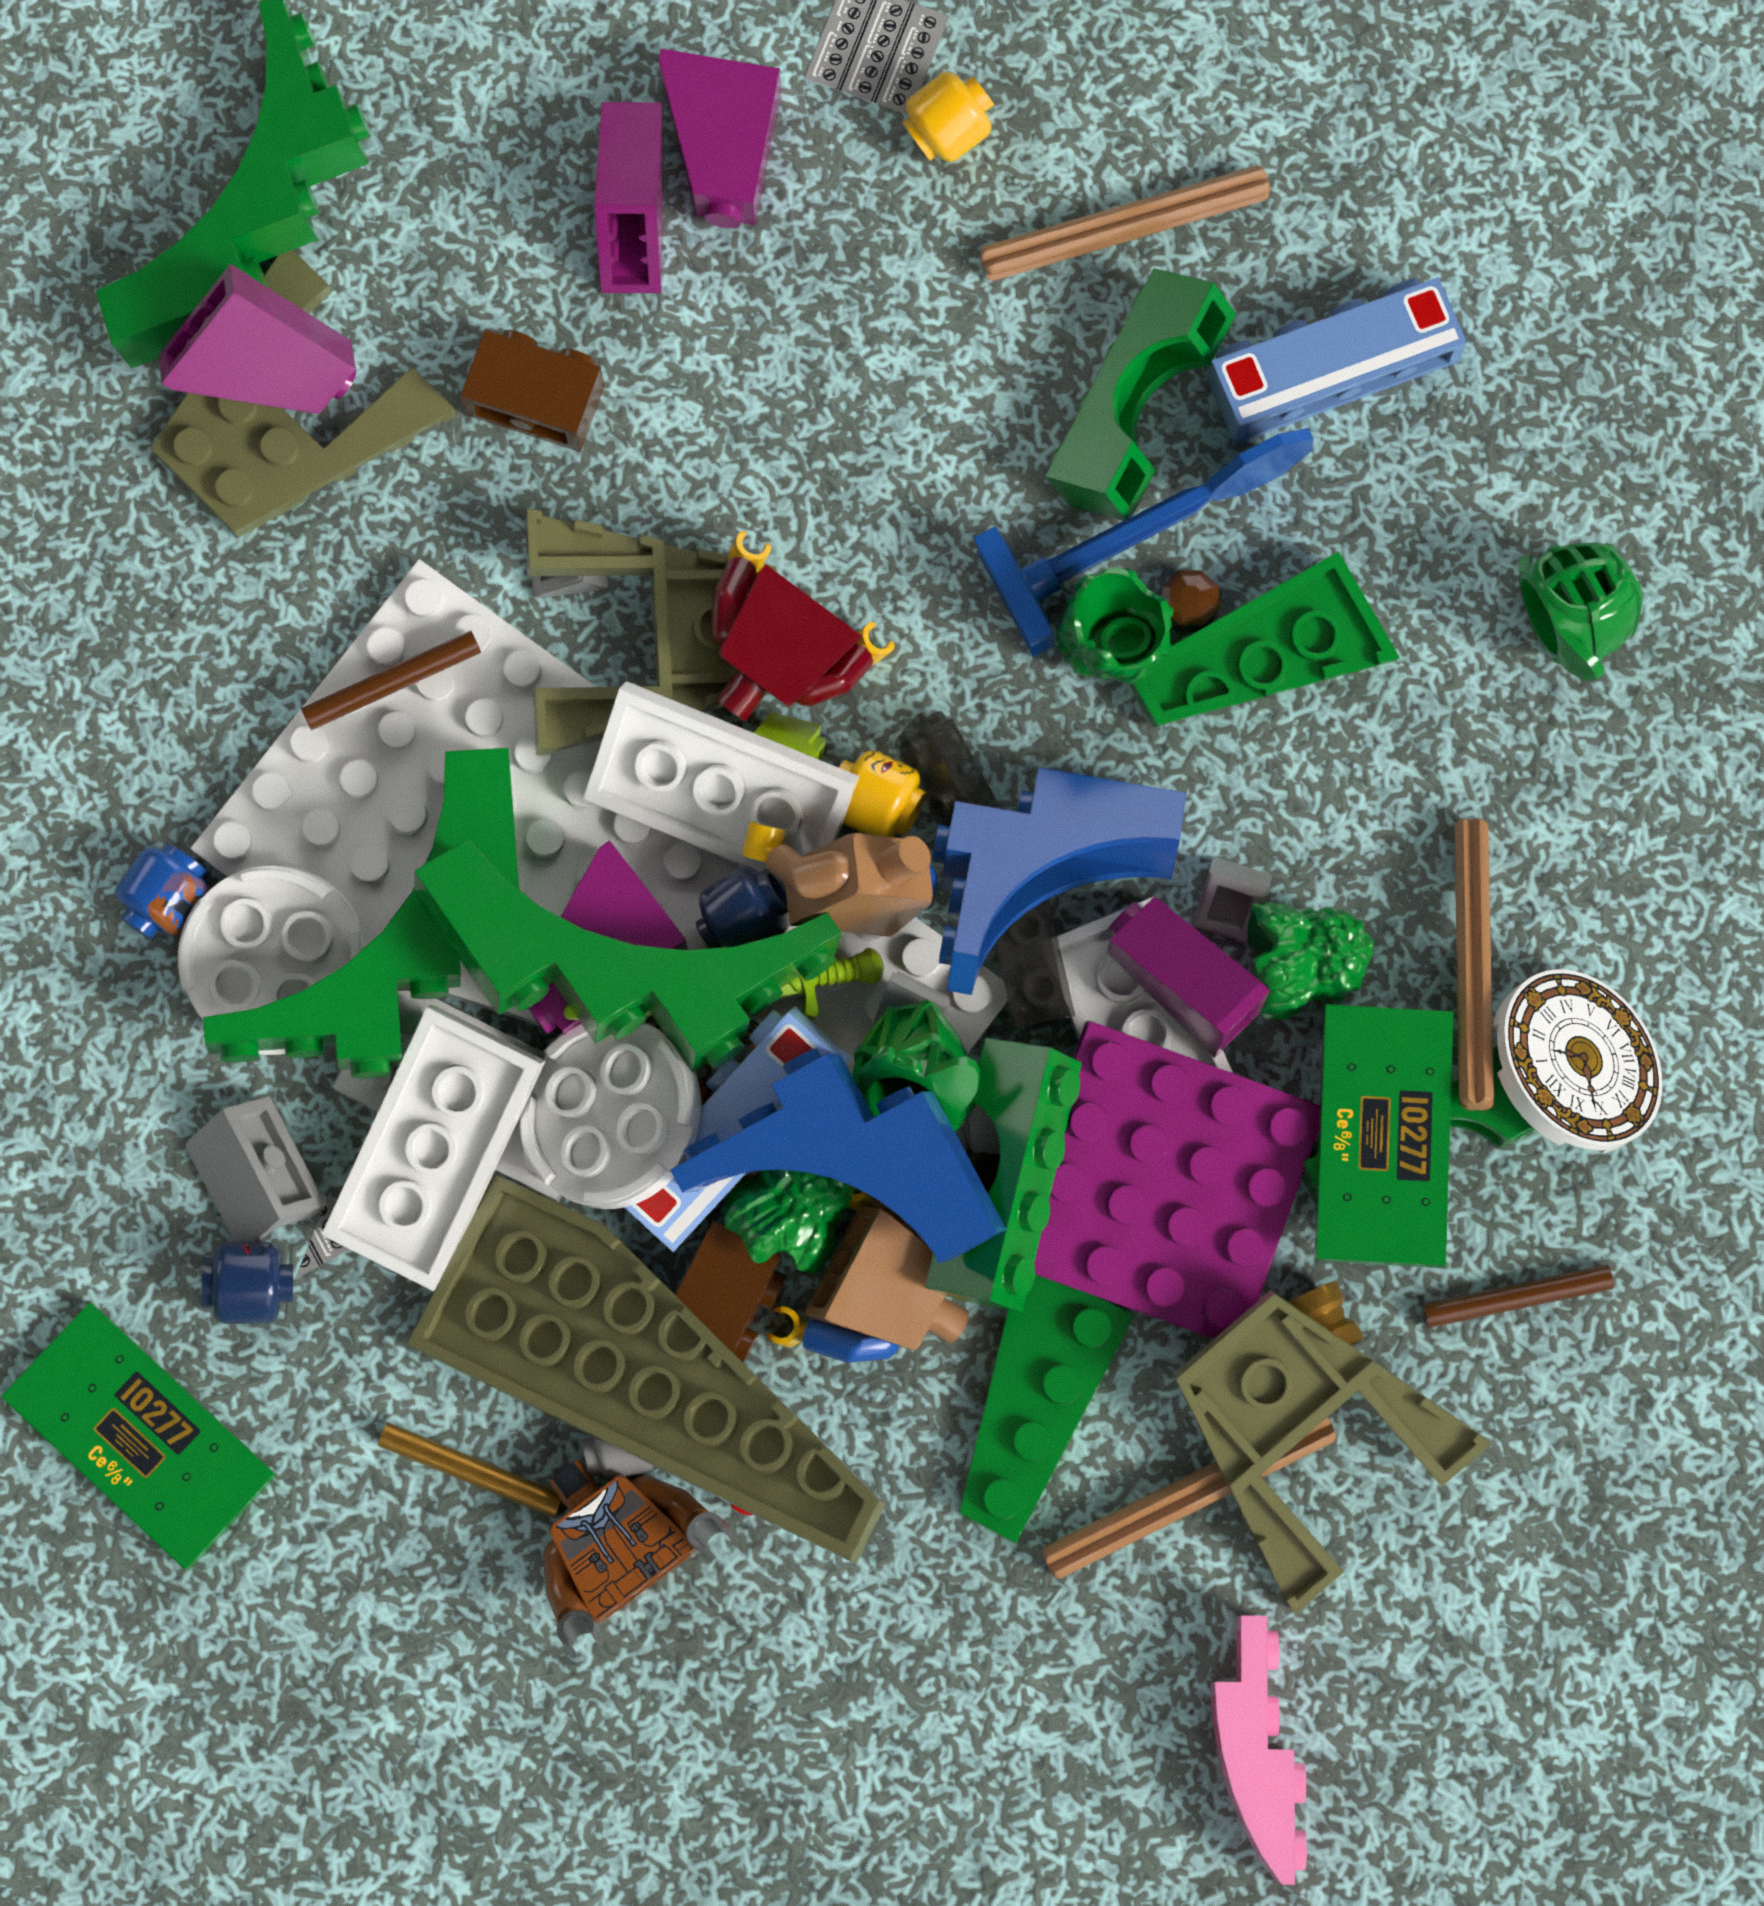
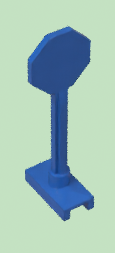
M1305 428L1280 433L1240 453L1214 474L1207 483L1184 489L1049 560L1044 556L1022 568L996 526L975 536L974 542L978 547V550H976L1032 657L1034 658L1055 647L1053 633L1046 612L1039 600L1061 590V583L1191 517L1210 501H1219L1244 495L1282 476L1313 451L1314 438L1309 429Z

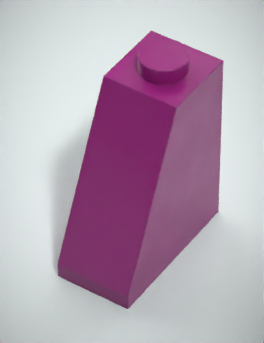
M661 49L659 55L661 82L696 215L705 217L708 223L721 228H737L741 223L755 225L781 96L780 68Z
M602 102L594 204L601 293L661 294L665 150L662 103Z
M232 264L227 267L159 353L161 384L171 390L320 414L332 398L340 399L351 387L356 375L351 340Z
M609 840L599 847L564 909L561 918L584 930L633 945L688 950L685 937L612 842ZM551 983L548 985L550 990L547 995L527 1009L546 1034L557 1028L561 1034L565 1035L569 1030L578 1025L580 1021L568 1020L564 1017L563 1011L568 1004L555 985Z
M1154 896L1142 909L1133 902L1108 928L1114 936L1110 939L1107 953L1214 1058L1259 1015L1270 990L1157 897Z

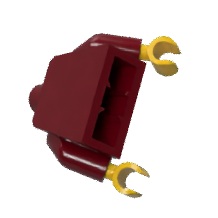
M740 531L728 551V562L713 592L711 635L720 646L717 655L737 669L715 700L746 722L767 692L787 707H790L795 702L802 706L812 707L848 693L873 665L893 651L895 647L894 642L891 640L881 649L873 646L869 640V631L877 625L875 622L866 624L856 632L767 564H764L772 548L769 543L766 542L760 554L747 552L742 544L747 532Z

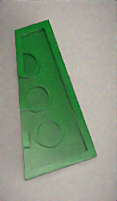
M1338 551L1174 644L1168 656H1162L1155 666L1152 665L1149 670L1145 671L1144 677L1134 684H1129L1153 728L1391 663L1397 661L1400 657Z
M1035 1274L1033 1286L1026 1295L1023 1312L1008 1310L959 1515L1016 1545L1134 1315L1100 1297Z

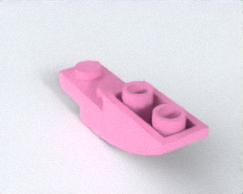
M1239 1616L1236 1618V1682L1210 1683L1212 1722L1217 1754L1233 1807L1256 1855L1276 1883L1295 1885V1870H1305L1307 1861L1305 1830H1295V1803H1305L1306 1768L1304 1763H1294V1750L1268 1749V1736L1279 1735V1699L1277 1696H1268V1670H1278L1279 1635L1277 1630H1267V1616Z

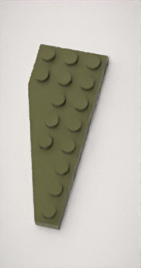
M495 1174L407 1345L798 1537L857 1564L886 1504L604 1224Z

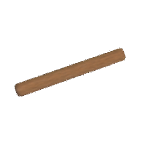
M1256 165L989 244L980 249V261L983 272L988 280H999L1262 202L1269 197V180L1263 167Z
M1463 818L1454 825L1459 1105L1468 1111H1484L1492 1108L1494 1104L1488 824L1485 820L1480 818Z
M1327 1417L1267 1469L1261 1475L1262 1478L1333 1443L1336 1440V1433L1330 1419ZM1215 1461L1045 1546L1042 1549V1557L1051 1575L1054 1578L1061 1579L1232 1492Z

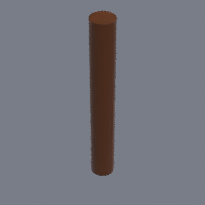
M470 630L301 708V711L312 731L481 653V650Z
M1606 1264L1422 1303L1421 1310L1426 1328H1432L1611 1290L1614 1288V1282L1610 1267Z

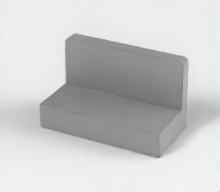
M270 1096L221 1109L186 1142V1149L233 1241L260 1242L275 1228L314 1217L326 1206Z

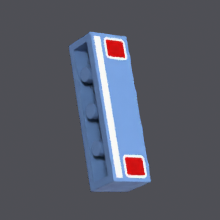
M1439 277L1420 283L1417 278H1412L1392 286L1385 292V297L1366 304L1361 299L1351 300L1334 308L1329 313V317L1309 325L1305 320H1297L1277 329L1272 335L1273 338L1252 346L1249 341H1240L1223 348L1216 354L1217 359L1211 360L1207 382L1233 444L1236 445L1458 363L1467 341Z

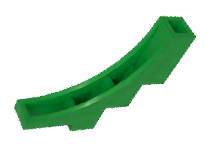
M262 0L258 2L267 42L266 86L257 126L238 170L211 209L176 244L138 271L96 291L110 342L131 369L159 358V353L230 264L268 287L259 265L260 262L318 240L311 217L320 214L310 186L369 164L362 141L371 138V134L359 104L355 103L348 106L336 85L330 87L319 61L311 64L307 49L315 47L316 43L309 23L303 12L293 15L285 0Z
M509 747L445 751L444 800L433 846L425 864L470 838L499 874L519 889ZM413 887L412 892L384 930L343 967L301 992L258 1008L203 1017L208 1054L220 1053V1061L236 1063L259 1059V1051L285 1049V1056L289 1058L316 1057L324 1054L323 1046L336 1045L338 1070H351V1077L359 1079L390 1075V1067L399 1066L402 1061L398 991H410L411 998L436 999L448 996L449 988L461 987L460 959L416 896Z
M470 838L414 871L416 896L498 1015L513 1006L518 1011L533 1006L547 995L550 990L548 985L553 983L596 1044L611 1034L616 1040L629 1035L646 1021L647 1016L645 1013L649 1011L665 1035L679 1050L692 1072L707 1063L712 1068H717L738 1055L744 1048L742 1041L746 1038L750 1022L749 1017L744 1011L748 1009L751 1014L759 1013L777 1001L783 994L781 988L801 976L804 981H809L825 972L836 960L834 955L837 952L842 935L839 927L829 913L826 912L784 934L735 947L676 950L633 945L584 930L540 907L502 877Z

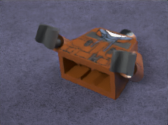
M580 1460L564 1468L549 1481V1484L569 1512L548 1528L553 1539L548 1542L543 1551L545 1594L558 1623L556 1629L557 1636L571 1658L578 1657L573 1645L577 1637L585 1633H591L597 1645H602L604 1636L596 1623L601 1624L697 1551L705 1559L713 1561L716 1557L707 1547L710 1538L722 1532L733 1540L735 1538L734 1531L718 1515L706 1510L686 1490L651 1476H638L629 1481L621 1473L600 1488Z

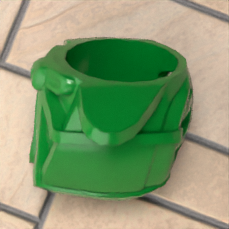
M1577 543L1561 547L1558 544H1554L1536 560L1535 564L1532 554L1521 556L1518 560L1521 596L1529 617L1530 626L1543 649L1554 663L1561 664L1564 669L1578 678L1586 681L1598 679L1605 674L1604 667L1600 661L1605 656L1616 651L1631 635H1634L1638 626L1643 604V592L1631 567L1618 554L1617 549L1609 543Z
M925 999L921 1003L907 1004L897 1008L890 1005L885 1008V1014L870 1029L862 1045L857 1047L854 1053L855 1065L852 1076L873 1116L880 1115L876 1106L879 1101L903 1088L911 1086L915 1095L922 1091L934 1092L953 1130L956 1132L966 1116L976 1106L972 1099L978 1091L980 1081V1068L977 1062L968 1057L957 1032L931 1001Z

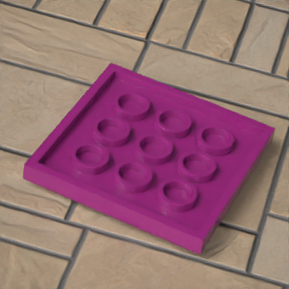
M1085 1021L1073 1055V1059L1082 1062L1079 1073L1080 1091L1077 1100L1071 1106L1064 1136L1065 1154L1060 1166L1056 1169L1049 1199L1050 1217L1046 1227L1041 1232L1034 1261L1035 1274L1215 1339L1259 1300L1305 1170L1303 1162L1309 1159L1319 1130L1320 1105L1098 1023Z

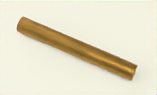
M389 1422L384 1427L380 1436L378 1446L553 1518L557 1517L563 1504L551 1488Z

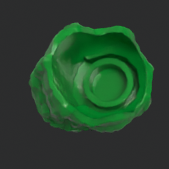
M1108 567L1097 575H1085L1077 581L1074 586L1077 592L1067 602V609L1057 628V636L1055 638L1059 643L1057 646L1059 652L1063 653L1064 661L1070 663L1075 674H1081L1086 677L1094 676L1095 679L1112 678L1120 683L1134 684L1144 677L1145 671L1149 670L1152 665L1155 666L1162 656L1170 654L1172 646L1170 644L1169 630L1172 627L1171 617L1174 612L1173 608L1163 596H1159L1147 589L1145 584L1138 578L1136 571L1127 568Z
M1284 902L1252 904L1248 921V944L1256 952L1257 957L1251 961V972L1249 973L1270 990L1259 1013L1264 1018L1288 1020L1292 1015H1297L1310 999L1316 1001H1326L1329 999L1340 1001L1345 999L1347 994L1360 989L1362 978L1365 976L1374 947V940L1364 931L1361 919H1357L1346 910L1340 909L1336 911L1332 907H1324L1318 911L1309 907L1299 912L1296 908H1290Z
M781 1169L761 1170L758 1176L744 1179L738 1183V1186L731 1189L721 1211L722 1222L727 1230L740 1236L750 1259L756 1264L766 1262L776 1252L783 1251L791 1257L793 1264L799 1271L815 1274L816 1272H821L824 1269L825 1263L830 1260L832 1251L837 1245L835 1225L842 1220V1211L850 1206L852 1192L856 1188L838 1180L808 1172Z

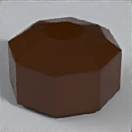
M1178 570L1162 586L1160 595L1173 608L1174 612L1171 622L1172 627L1177 632H1197L1208 626L1218 616L1219 586L1202 570Z

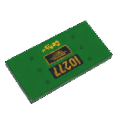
M1331 1004L1324 1006L1314 1261L1444 1268L1446 1266L1454 1011Z
M89 1302L0 1396L187 1571L199 1561L277 1476L269 1466L92 1302Z

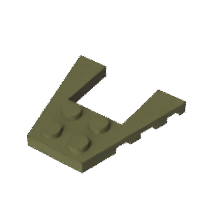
M294 250L278 255L264 276L269 289L308 314L331 294L329 285ZM411 367L323 449L283 408L187 393L152 445L151 450L239 538L306 501V496L333 481L338 483L357 472L356 468L387 451L392 453L414 441V436L439 422L446 423L456 416L454 407Z
M527 509L525 515L527 576L651 575L657 686H642V688L701 712L724 707L715 699L737 669L717 655L720 646L711 635L713 592L728 562V555L698 548L697 552L665 545L662 539L641 535L639 539L605 531L602 525L575 519L574 523L542 516V511ZM768 565L776 571V566ZM620 687L535 688L533 707L536 755H544L603 739Z
M1271 1290L1173 1374L1288 1606L1295 1614L1344 1573V1571L1261 1475L1352 1395L1359 1391L1441 1486H1444L1491 1445L1480 1433Z

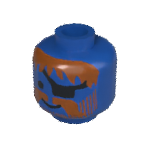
M169 843L162 850L154 847L145 848L116 885L115 895L120 903L127 908L120 918L150 940L157 931L168 936L181 935L192 908L209 891L208 885L203 880L208 873L207 870Z

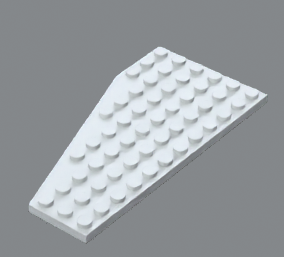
M420 559L303 707L470 630L478 643L481 653L312 731L300 709L190 848L196 856L226 878L242 870L267 865L295 867L319 876L335 887L353 907L363 927L368 945L384 930L412 892L414 887V871L425 864L432 849L444 800L445 751L509 747L519 890L540 907L561 917L599 847L610 840L685 937L688 950L710 949L696 928V921L702 918L699 909V896L705 889L725 877L732 864V860L583 800L602 739L544 755H536L533 707L535 688L596 686ZM915 917L891 937L842 932L837 952L834 955L836 959L841 960V958L845 957L849 959L851 956L862 952L865 948H873L882 957L884 973L881 980L875 985L851 980L849 983L842 982V984L833 983V985L829 986L825 984L823 987L816 986L815 993L819 1013L812 1022L851 1057L846 1065L852 1074L855 1065L854 1053L857 1047L862 1045L866 1035L875 1025V1015L892 973L899 971L949 996L950 1011L946 1019L957 1032L969 1056L1014 996L1016 989L982 965L972 995L947 991L951 965L938 963L943 936ZM460 960L461 987L449 988V995L454 999L495 1011ZM801 996L781 997L772 1005L756 1014L765 1019L775 1010L780 1016L784 1017L794 1006L802 1012ZM513 1006L502 1013L540 1026L528 1009L518 1011ZM647 1016L644 1023L650 1025L656 1020L653 1016Z

